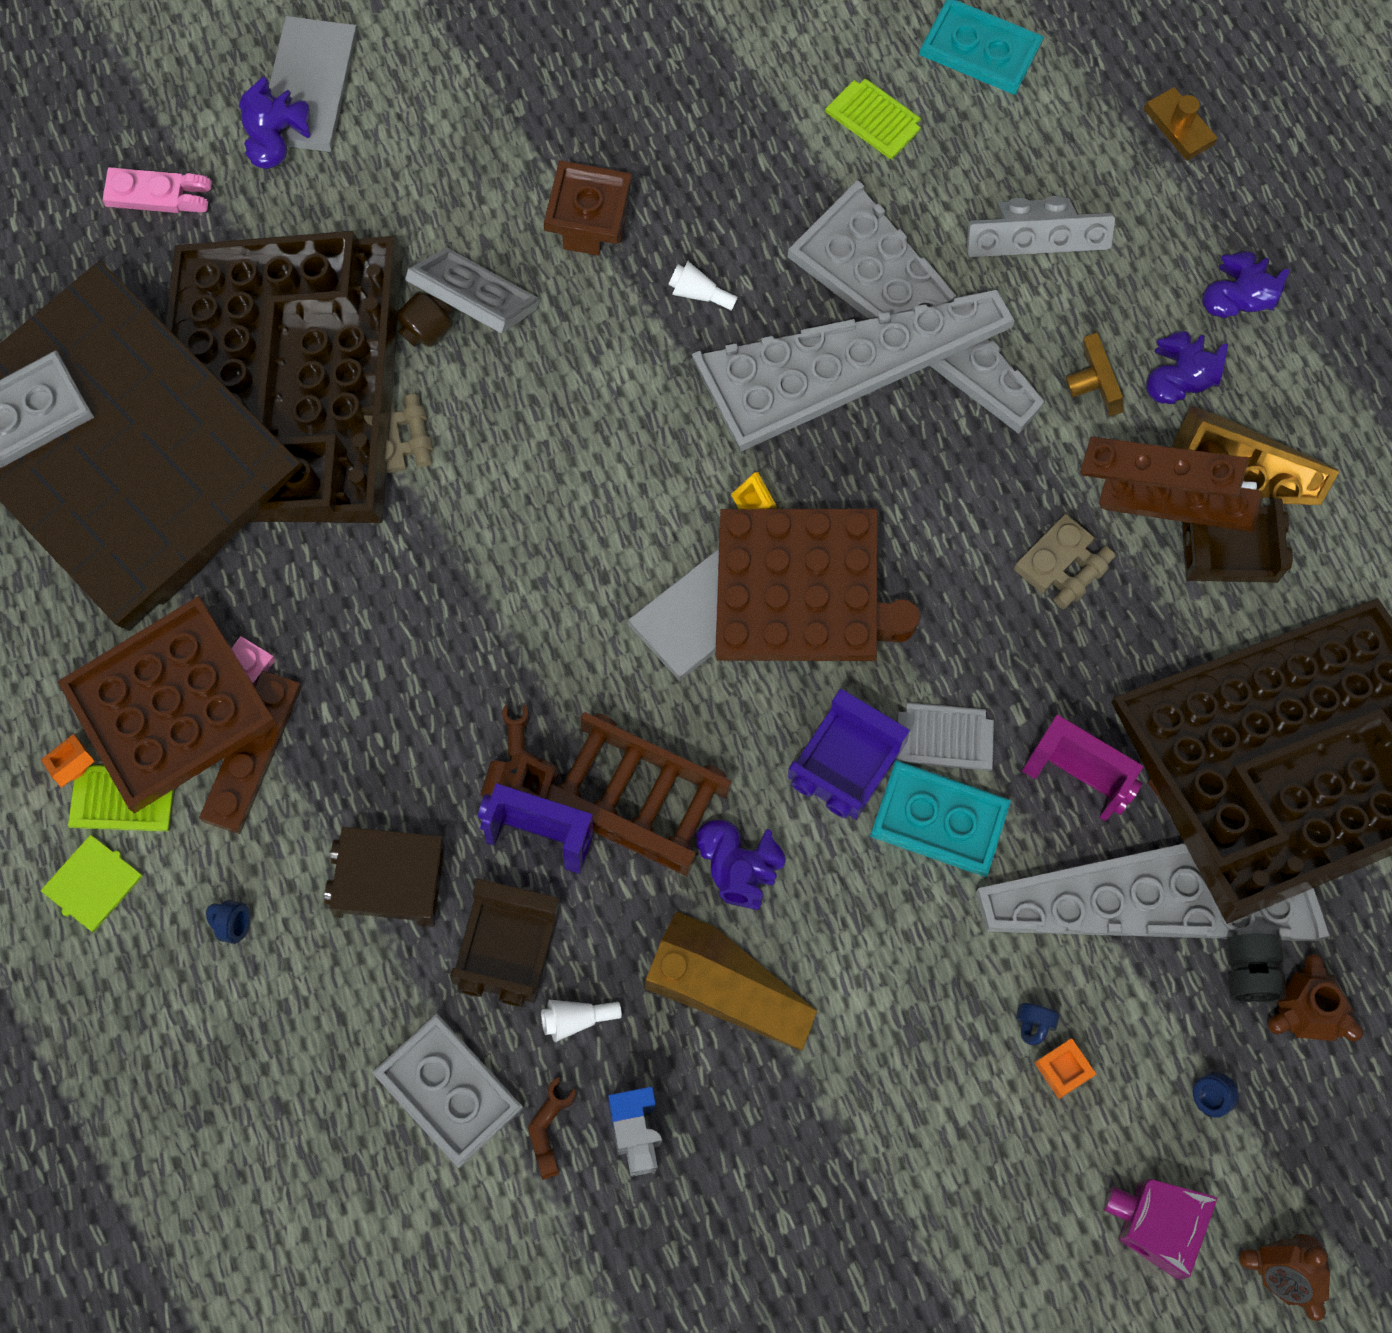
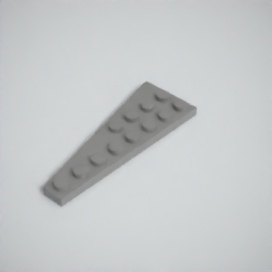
M858 180L788 249L787 257L868 319L878 318V314L886 312L893 315L912 311L915 306L925 304L927 307L951 303L956 298L954 292L924 257L920 258L907 243V236L901 229L897 230L887 219L882 206L879 203L875 204L864 191V185ZM986 339L929 365L1018 434L1039 413L1045 403L1020 371H1014L999 353L1000 348L994 340L990 342Z
M993 290L954 298L951 303L927 307L926 304L915 306L914 310L893 315L886 312L878 314V318L859 322H855L854 319L803 329L801 334L777 339L769 336L761 338V342L737 347V344L726 345L723 350L704 354L698 351L692 354V360L739 451L742 452L1013 327L1014 319L998 291Z
M1185 843L978 888L975 892L986 932L1228 939L1229 937L1242 934L1262 933L1277 935L1282 940L1320 941L1330 936L1314 888L1226 924Z

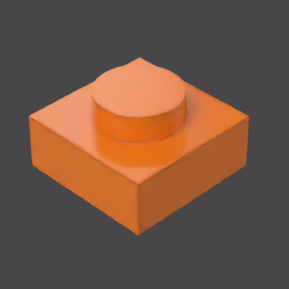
M72 734L41 759L50 776L61 788L68 782L81 777L87 768L95 762L89 751L75 734Z
M1072 1038L1034 1063L1058 1099L1097 1075Z

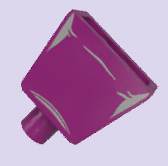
M1146 1179L1138 1184L1134 1195L1112 1186L1105 1199L1103 1210L1125 1220L1118 1238L1119 1241L1172 1277L1181 1280L1191 1276L1218 1198L1160 1181Z

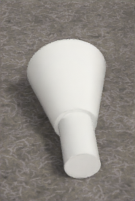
M687 261L685 267L677 265L669 282V285L675 288L672 295L706 302L710 300L731 311L738 298L716 287L712 280L689 261Z
M548 1000L547 1009L541 1010V1021L545 1035L551 1034L554 1042H557L595 1025V1022L619 1019L622 1014L618 1001L592 1005L590 1003Z

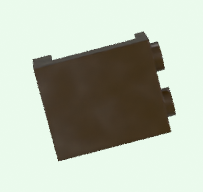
M1273 498L1268 506L1260 507L1254 532L1181 522L1186 581L1278 583L1292 567L1293 552L1291 547H1287L1286 534L1289 529V515L1287 511H1283L1282 498Z
M342 827L340 840L334 839L332 843L331 864H336L334 880L328 879L326 883L325 905H330V911L337 918H343V913L416 920L418 926L434 927L445 851L442 836Z
M477 878L473 891L474 903L456 967L452 968L450 975L452 983L458 985L457 990L463 994L482 997L483 991L500 995L499 1001L511 1006L523 1007L524 1001L535 1003L560 908L559 898Z

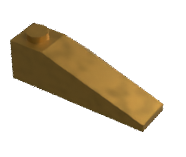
M1191 406L1174 439L1173 448L1247 457L1249 462L1243 481L1256 482V489L1261 490L1263 498H1282L1283 504L1322 505L1340 472L1337 468L1260 433L1194 406Z
M677 911L661 940L645 981L646 990L800 1051H803L817 1013L816 1009L715 926Z

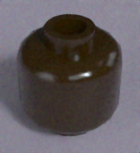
M418 291L397 312V319L402 325L398 332L414 347L419 342L426 347H433L452 328L453 320L450 315L454 311L437 297Z

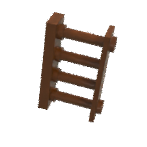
M1090 437L1080 471L1082 476L1106 479L1099 505L1101 509L1254 532L1263 500L1261 490L1242 487L1249 462L1247 457Z
M584 712L580 718L581 731L589 734L564 783H559L558 786L550 783L546 799L593 814L594 833L688 877L695 863L696 853L690 850L689 842L713 794L726 799L730 792L732 781L726 779L727 775L714 766L705 765L703 768L616 727L617 723L608 716L596 713L593 716ZM603 742H606L625 751V754L601 800L595 801L593 804L580 798L578 790ZM642 759L662 770L638 817L632 818L630 822L616 815L615 807L639 760ZM678 776L699 787L675 835L669 836L666 839L653 833L654 828L652 824Z

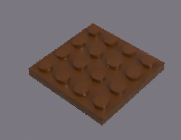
M720 509L716 661H877V509Z
M199 596L57 681L128 809L134 814L278 725Z

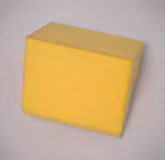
M754 472L731 494L738 509H777L759 472Z

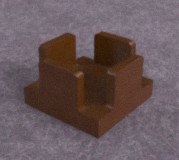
M559 160L544 219V231L561 234L563 249L598 256L601 249L600 242L621 243L628 214V196L632 183V173Z

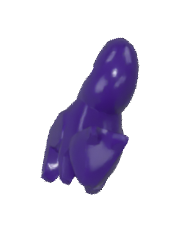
M264 76L242 95L239 108L241 110L243 128L250 136L244 142L246 147L245 154L253 165L268 169L279 165L286 158L287 145L279 134L283 129L289 126L302 136L310 137L308 127L310 109L306 101L303 100L291 103L292 98L290 97L291 92L289 90H286L277 98L271 95V88H269V80Z
M1249 251L1233 255H1223L1221 260L1224 264L1219 265V269L1235 278L1236 281L1220 280L1208 285L1202 296V303L1206 311L1212 316L1221 318L1236 316L1239 311H1274L1285 289V283L1290 270L1284 269L1276 276H1271L1266 273L1269 264L1268 258H1264L1260 263L1256 264L1255 254Z
M1178 331L1167 338L1158 339L1156 343L1159 347L1155 349V353L1175 360L1176 363L1175 366L1162 365L1157 367L1148 375L1146 388L1149 396L1161 404H1175L1176 401L1183 400L1186 397V393H1199L1211 387H1219L1228 344L1220 345L1215 353L1204 350V335H1200L1197 341L1192 344L1191 336L1186 331Z
M726 820L708 821L700 827L696 834V848L700 849L701 857L711 860L710 872L712 879L719 888V896L725 903L759 910L761 906L760 900H762L764 894L758 888V884L774 885V879L777 877V873L774 870L782 869L786 863L782 849L772 837V831L767 829L764 832L756 850H746L741 848V835L734 824Z

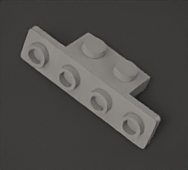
M1049 196L1044 200L1013 198L1007 202H997L998 219L972 220L968 225L967 254L969 257L1107 250L1112 247L1115 217L1112 213L1078 215L1069 198Z

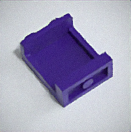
M840 688L832 700L831 710L796 762L793 761L789 766L788 778L792 780L791 786L807 797H812L815 794L826 801L825 806L835 815L844 819L850 816L858 820L908 742L910 730Z
M497 783L492 796L485 794L479 808L478 818L482 819L480 829L484 830L487 844L495 846L501 827L508 825L564 843V869L578 874L581 873L593 839V814Z

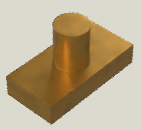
M1173 87L1146 102L1144 111L1184 159L1188 161L1214 146L1218 138L1197 114L1200 107L1198 99L1192 95L1182 96Z
M1098 333L1083 337L1084 353L1090 368L1065 376L1072 398L1099 389L1109 416L1123 413V396Z

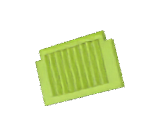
M866 78L861 83L853 80L825 108V112L891 160L921 129L917 125L921 121L918 115Z
M90 765L81 777L74 780L68 827L169 831L174 790L134 814L128 809L105 766Z

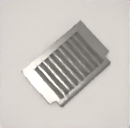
M906 702V712H898L897 722L908 728L910 733L908 742L897 757V761L915 765L992 771L994 720L986 719V709Z

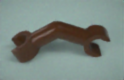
M505 705L502 710V717L505 725L508 727L509 758L512 759L513 755L523 753L555 769L551 780L552 784L559 775L555 772L557 767L545 759L537 758L524 749V728L530 720L526 705H523V716L519 720L508 718L509 712L507 705Z
M560 1077L550 1083L548 1099L528 1126L529 1136L542 1180L559 1175L546 1129L559 1111L570 1107L576 1099V1089L564 1100L557 1099L554 1096L556 1088L561 1083Z

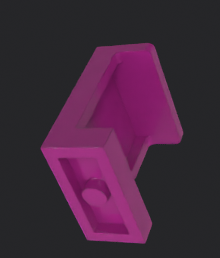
M1057 714L1022 772L1036 779L1047 761L1106 795L1109 801L1099 816L1100 819L1106 822L1114 812L1121 815L1128 803L1130 804L1143 784L1137 780V777L1144 766Z

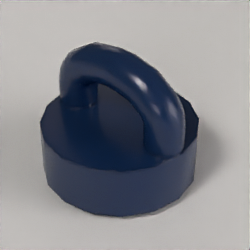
M227 900L222 904L213 903L209 905L206 910V919L214 930L217 940L236 944L245 937L249 929L250 911L243 902Z
M1030 1003L1019 1004L1015 1020L1022 1023L1021 1038L1024 1043L1033 1046L1040 1044L1046 1038L1048 1030H1057L1060 1015L1058 1012L1043 1006ZM1032 1026L1038 1027L1034 1035L1031 1034Z
M1211 1072L1198 1079L1193 1088L1195 1104L1200 1111L1210 1117L1220 1118L1233 1111L1238 1104V1089L1234 1081L1223 1073Z

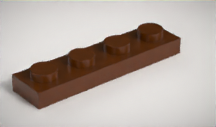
M265 671L261 672L255 688L278 725L224 758L199 816L201 822L240 834L302 688L299 682Z

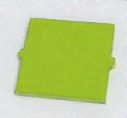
M90 834L40 891L62 908L64 916L68 917L71 915L94 933L143 876L121 859L122 855L119 851L112 852Z

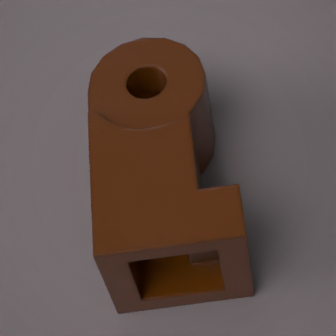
M904 599L896 600L891 604L877 602V641L905 642L911 639L915 634L920 619L919 610L916 605Z
M523 753L513 755L509 762L492 761L490 762L480 795L483 798L485 794L492 796L497 783L546 799L555 769ZM539 778L538 786L533 793L530 791L533 782Z

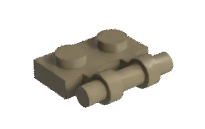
M409 394L404 397L405 409L403 411L394 412L392 401L389 440L386 439L385 460L387 461L386 474L406 470L403 456L415 454L418 468L432 465L430 451H433L431 438L426 435L424 421H427L426 411L420 405L417 394ZM364 415L366 423L372 426V416ZM409 424L411 440L401 443L397 426Z
M1065 513L1016 563L1014 570L1042 594L1052 584L1056 586L1060 592L1054 598V602L1061 609H1066L1072 601L1077 602L1086 594V587L1095 578H1101L1108 571V564L1115 558V553L1106 546L1097 554L1090 553L1087 548L1093 543L1095 538ZM1074 562L1083 567L1075 577H1069L1064 573Z

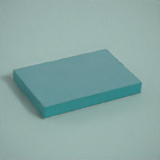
M946 0L920 48L919 55L1016 95L1042 45L1044 36L960 1Z
M895 760L870 837L987 877L1011 800Z

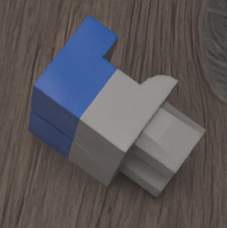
M652 1087L608 1096V1106L617 1155H627L630 1177L653 1173L658 1168L654 1148L660 1147L662 1138L657 1131L646 1129L644 1114L654 1112L656 1105Z

